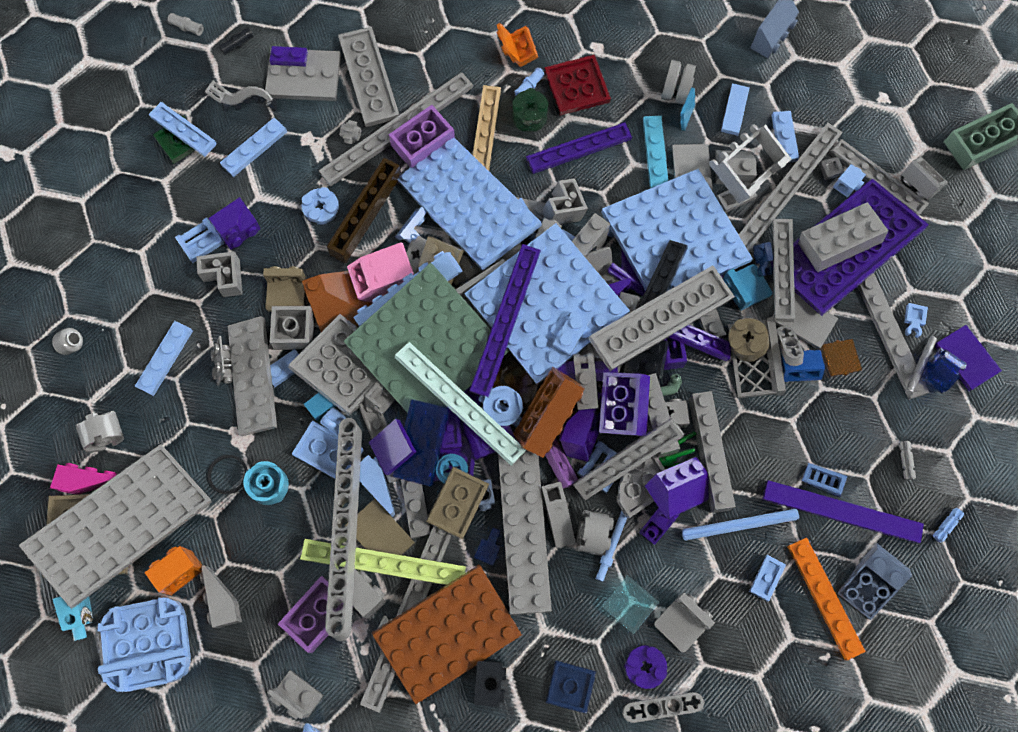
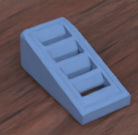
M808 463L802 482L841 497L847 476ZM812 470L816 471L813 480L809 479ZM820 473L824 474L821 483L817 482ZM828 476L831 477L829 486L825 485ZM835 479L839 481L837 488L833 487Z

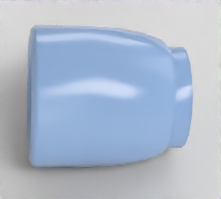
M333 407L323 416L320 423L325 428L338 434L339 425L346 417Z

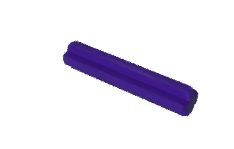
M614 263L608 267L607 272L619 281L630 278L632 280L630 288L643 297L645 289L640 281Z

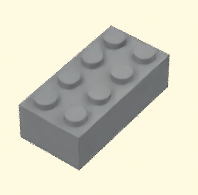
M867 202L803 231L798 244L816 271L819 272L882 243L888 233V229Z

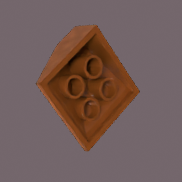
M349 271L321 274L302 281L320 332L339 314L356 327L359 326L353 317L358 314L357 310L365 305L369 307L371 305V302L357 298Z

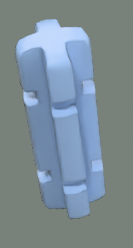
M954 508L939 526V530H936L933 534V538L938 542H944L948 537L947 535L958 524V520H961L964 516V512L959 508Z

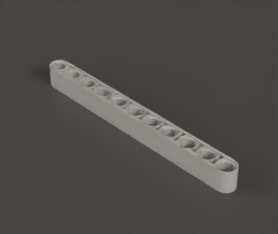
M346 418L341 421L338 433L326 613V632L337 641H344L350 636L352 624L362 430L352 418ZM351 464V467L345 470V468ZM350 483V486L344 489L345 485ZM349 502V505L343 508L344 504ZM348 522L346 527L341 528L343 523ZM347 541L346 546L340 549L341 544ZM346 562L345 566L339 569L340 564ZM344 582V587L338 590L339 584ZM343 603V608L336 612L337 606ZM342 624L341 631L335 634L336 627Z

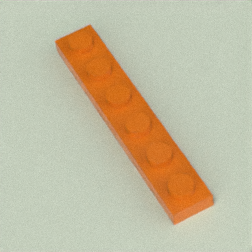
M805 538L787 546L844 660L852 659L866 652L808 539Z

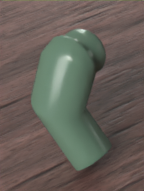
M679 374L671 375L667 386L660 387L663 396L677 393L682 384Z

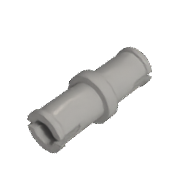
M173 13L169 14L168 24L177 26L185 32L190 31L196 35L203 33L204 28L202 24L195 23L187 17H180Z

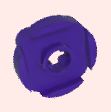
M639 646L633 649L627 657L625 672L628 679L634 685L651 689L660 685L666 678L667 662L664 655L657 648ZM643 661L651 664L652 667L649 669V673L641 670L640 667L643 666Z

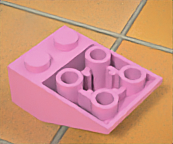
M398 243L360 257L347 266L357 298L371 303L377 296L387 294V289L391 286L402 284L404 282L402 279L410 273L414 275L403 243Z

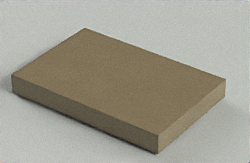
M453 467L426 522L463 539L489 484Z
M376 499L358 513L356 539L365 549L403 555L415 544Z

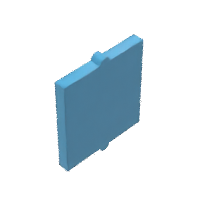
M691 88L681 111L680 124L683 131H685L695 107V88Z

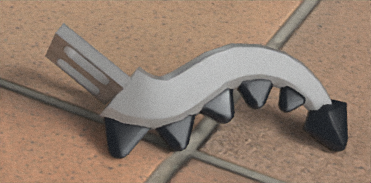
M213 80L205 90V93L219 103H222L224 111H228L232 105L237 110H240L242 102L250 104V97L257 101L259 96L261 97V102L267 100V106L274 111L277 110V100L273 99L267 91L259 87L248 86L236 93H230ZM214 85L217 86L219 89H221L223 92H221V91H219L217 88H215Z

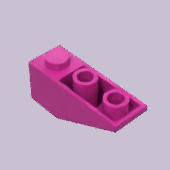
M66 463L65 466L57 465L50 488L60 492L79 495L97 490L114 478L117 473L111 471H104V474L98 473L97 469L85 467L84 470L78 469V465Z

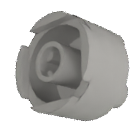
M114 411L103 415H98L97 413L89 414L85 417V421L76 424L81 445L86 452L102 451L110 443H112V446H115L124 440Z
M584 510L581 516H585L584 521H579L576 543L580 544L577 550L602 555L605 550L610 549L611 538H608L609 530L613 528L614 519L610 518L608 514Z

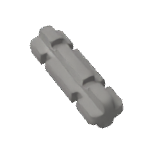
M902 441L899 443V447L902 451L900 453L902 468L905 469L903 471L904 478L907 480L915 479L913 453L910 451L912 450L911 443L909 441Z

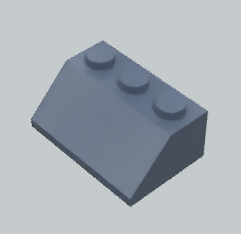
M779 0L759 26L750 49L767 59L772 53L775 54L778 51L780 41L784 42L789 35L788 30H793L798 22L796 17L799 11L793 0Z

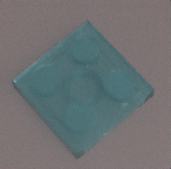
M627 575L601 608L631 634H635L658 605L659 601Z

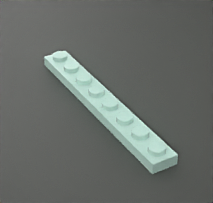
M410 342L395 354V359L511 466L523 455L526 449Z

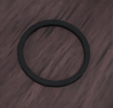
M223 455L215 459L210 465L208 470V482L215 491L221 494H232L237 492L244 486L243 481L237 488L233 490H219L214 486L211 479L213 467L222 459L234 458L240 461L243 465L244 476L248 469L245 462L235 455Z

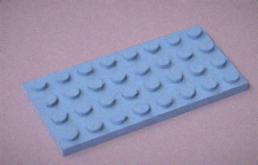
M455 138L448 140L442 147L433 151L431 155L418 162L413 168H409L398 178V183L427 211L432 219L464 250L482 271L542 226L541 221Z

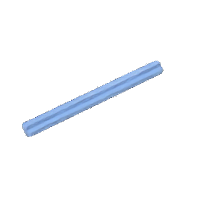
M797 509L692 527L683 529L682 537L684 540L794 521L799 519Z

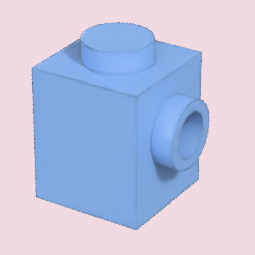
M851 164L837 180L833 188L848 198L854 190L858 191L864 184L862 180L866 174L860 168Z

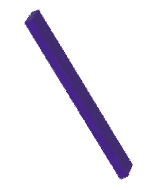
M524 244L521 246L469 390L472 393L487 398L490 396L539 259L540 249Z
M766 481L762 498L764 501L913 543H921L923 523L777 482Z

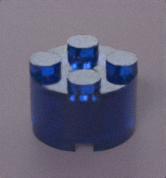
M939 348L934 354V360L926 363L920 378L923 382L943 394V391H948L959 379L958 371L960 369L964 371L967 363L947 349Z

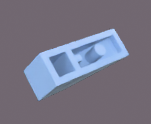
M368 455L360 462L359 481L393 517L395 512L384 472L377 458L374 457L372 459Z

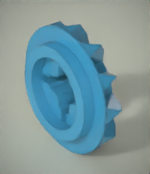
M448 454L438 461L436 474L442 483L445 484L450 474L446 472L449 470L450 462L453 467L468 473L467 463L461 456Z

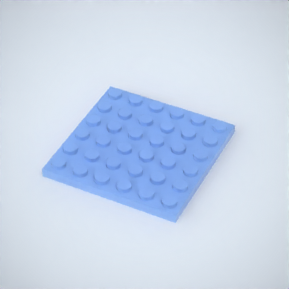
M699 169L607 206L601 211L605 220L610 223L611 231L645 291L669 240L688 246L669 290L712 265L719 275H722L733 268L736 269L750 263L753 259Z
M557 223L527 245L540 249L541 253L507 346L537 385L546 379L552 367L558 369L574 357V354L579 353L591 343L588 339L590 335L630 313L626 305ZM519 252L464 293L491 328ZM572 311H575L588 318L590 323L571 355H568L554 347L553 343Z

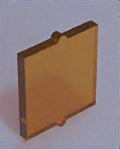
M853 339L836 340L833 343L822 345L831 377L842 374L847 376L849 373L862 370Z

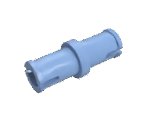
M536 68L529 77L523 80V83L514 91L517 98L523 99L530 90L535 89L536 84L545 76L542 69Z

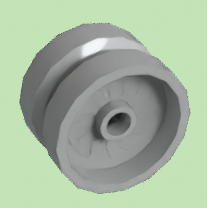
M671 60L661 99L670 101L675 90L677 91L676 103L684 105L694 82L693 76L696 65L687 63L683 73L679 74L681 62Z

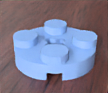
M328 188L314 189L302 197V211L308 221L322 225L331 222L336 217L339 203L335 194L329 191ZM319 203L325 204L321 210L316 208Z
M498 386L492 389L489 398H484L483 410L500 426H507L519 418L523 410V402L515 390L507 386ZM501 400L508 404L505 412L497 408Z

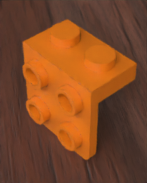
M501 23L497 24L498 31L496 33L503 43L501 48L513 63L516 62L522 67L538 58L527 26L510 34Z

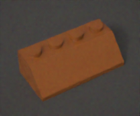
M552 367L513 433L521 446L544 458L545 454L551 450L556 436L561 433L566 419L572 415L575 404L582 398L585 388L557 368Z

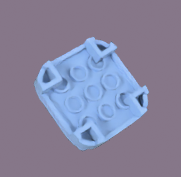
M158 598L121 607L116 606L109 609L101 623H98V632H101L103 665L182 647L185 649V656L101 674L103 682H106L116 692L134 691L172 683L181 679L189 672L191 655L185 610L179 601L170 598Z

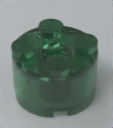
M528 88L517 94L512 103V117L515 126L525 132L527 130L535 132L544 127L548 115V101L546 97L533 88Z

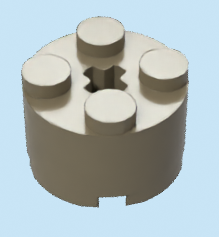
M753 318L737 320L729 332V343L733 353L739 359L748 362L758 360V358L764 356L769 348V336L766 326Z

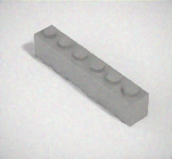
M712 391L695 393L689 398L694 431L696 432L695 436L700 461L708 472L711 513L730 511L735 508V502Z

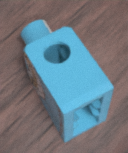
M62 597L54 598L53 603L61 630L71 629L74 641L86 638L85 625L93 622L89 597L73 609L67 605Z

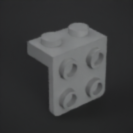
M685 593L680 594L654 622L655 627L680 652H686L705 630L710 629L715 624L710 612L696 605L697 600L689 593L687 595Z

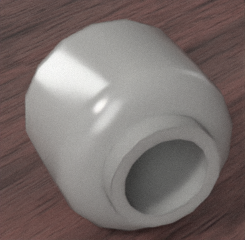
M66 328L53 336L52 344L58 353L69 355L82 347L83 337L76 329Z

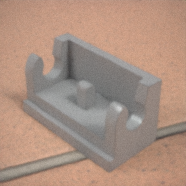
M379 381L365 395V404L381 416L396 400Z

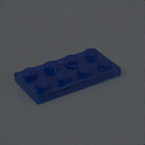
M411 399L404 429L416 453L394 471L393 477L432 486L450 413L449 408Z

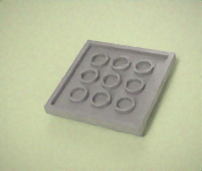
M339 314L289 364L288 368L346 415L350 416L365 400V395L378 382V379L344 343V340L357 327Z

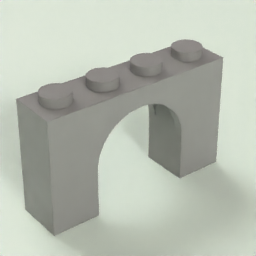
M594 213L573 239V244L584 257L589 252L601 249L605 244L610 223Z

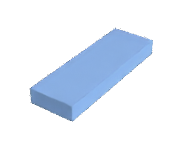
M732 84L721 132L739 135L749 87Z

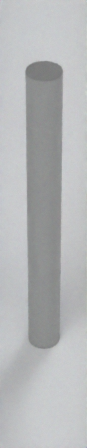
M934 336L929 337L905 390V393L909 396L913 395L937 341V338Z

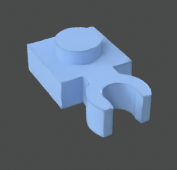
M911 303L906 305L904 323L909 324V327L905 330L906 336L911 334V330L916 332L915 338L921 336V327L926 324L928 307Z

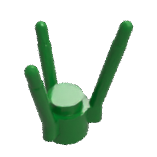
M694 431L678 440L679 445L695 436L696 432ZM692 448L661 457L659 460L663 467L669 469L680 464L674 463L677 462L676 458L693 453L695 449Z

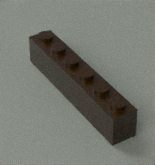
M383 158L327 245L330 256L347 263L396 186L401 175L400 165Z

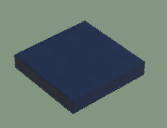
M555 661L546 703L587 714L596 671Z

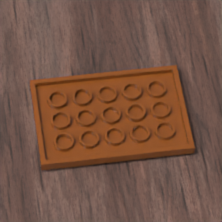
M480 565L472 568L372 632V635L415 704H418L476 666L478 661L485 660L522 635Z

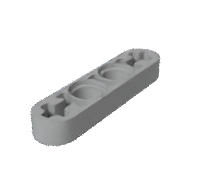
M690 692L630 702L623 707L622 714L626 721L636 723L695 713L703 708L704 700L700 694ZM692 696L699 700L696 708L693 705H686V710L683 711L681 697H684L685 702L691 701ZM672 699L679 703V708L675 712H671L668 709V702ZM650 703H655L658 706V713L654 716L650 715L647 711ZM640 704H643L644 718H642V713L635 714L634 719L627 715V711H630L631 706H633V709L639 710L641 709Z

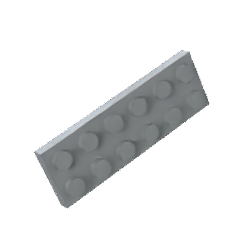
M372 26L338 35L365 126L369 127L388 122L399 116Z
M260 316L229 325L228 336L238 435L246 436L277 428L265 318Z

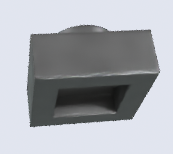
M838 157L821 161L819 164L825 180L839 177L844 173Z

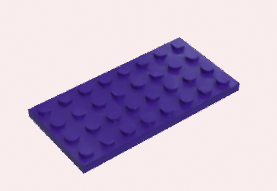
M873 178L816 225L868 202L888 229V233L882 243L819 272L816 271L799 246V239L793 243L794 292L821 316L921 234L929 225Z

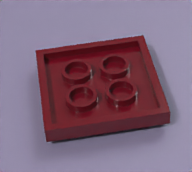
M595 54L548 66L544 69L560 116L610 103L611 101Z

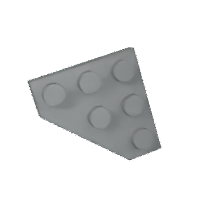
M656 454L620 478L616 502L626 518H631L654 502L645 485L657 473L665 470Z

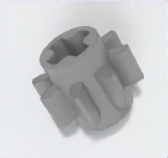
M349 120L346 124L343 123L340 128V137H343L344 142L352 144L355 140L359 141L361 128L357 126V122Z

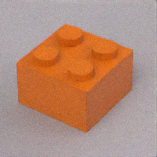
M181 546L170 549L166 553V557L153 562L149 566L150 569L145 572L159 593L172 596L202 572V564L194 553Z

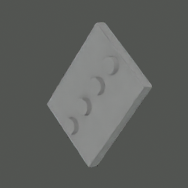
M307 50L306 67L271 65L269 61L265 91L272 98L336 101L341 60L340 51Z

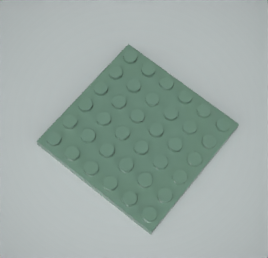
M429 263L347 337L344 343L421 428H424L439 414V410L445 409L447 406L395 359V354L410 342L464 392L472 385L491 329L432 263ZM508 348L506 349L504 355H506L509 352Z

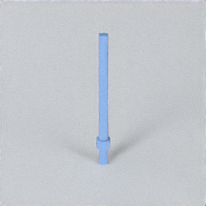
M622 510L611 536L610 549L606 550L605 555H602L599 562L601 565L595 579L601 582L604 581L608 567L611 568L613 563L612 557L627 520Z

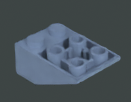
M876 543L863 557L837 594L868 619L872 620L912 577V574L907 566Z

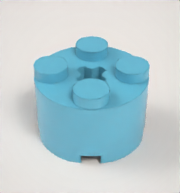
M262 461L256 463L251 469L249 468L244 476L243 485L247 494L256 502L263 505H272L283 500L288 491L289 482L287 475L272 462ZM268 480L270 481V483L267 484L266 487L263 486V484L267 483Z

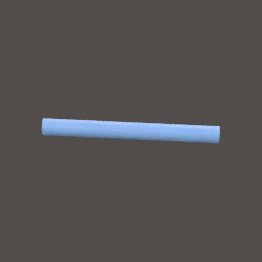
M182 647L98 667V672L101 675L185 656V649Z

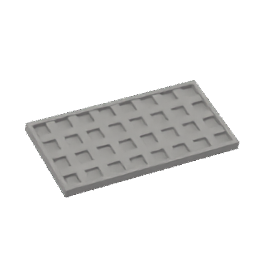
M160 444L22 542L19 547L67 605L73 609L212 502Z

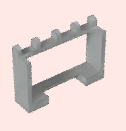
M753 124L750 127L752 135L749 137L747 133H742L740 138L743 143L738 145L736 142H732L730 144L732 152L729 155L725 151L719 153V157L722 159L720 163L714 159L709 162L711 168L739 204L750 198L761 188L760 185L766 179L782 169L791 160V157L766 125L759 129ZM756 137L774 163L746 187L727 161Z

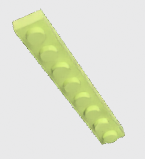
M305 539L300 559L330 565L331 543ZM356 548L355 552L356 570L362 569L368 572L443 585L449 584L466 572L465 566L361 548ZM342 562L339 567H344L346 562Z

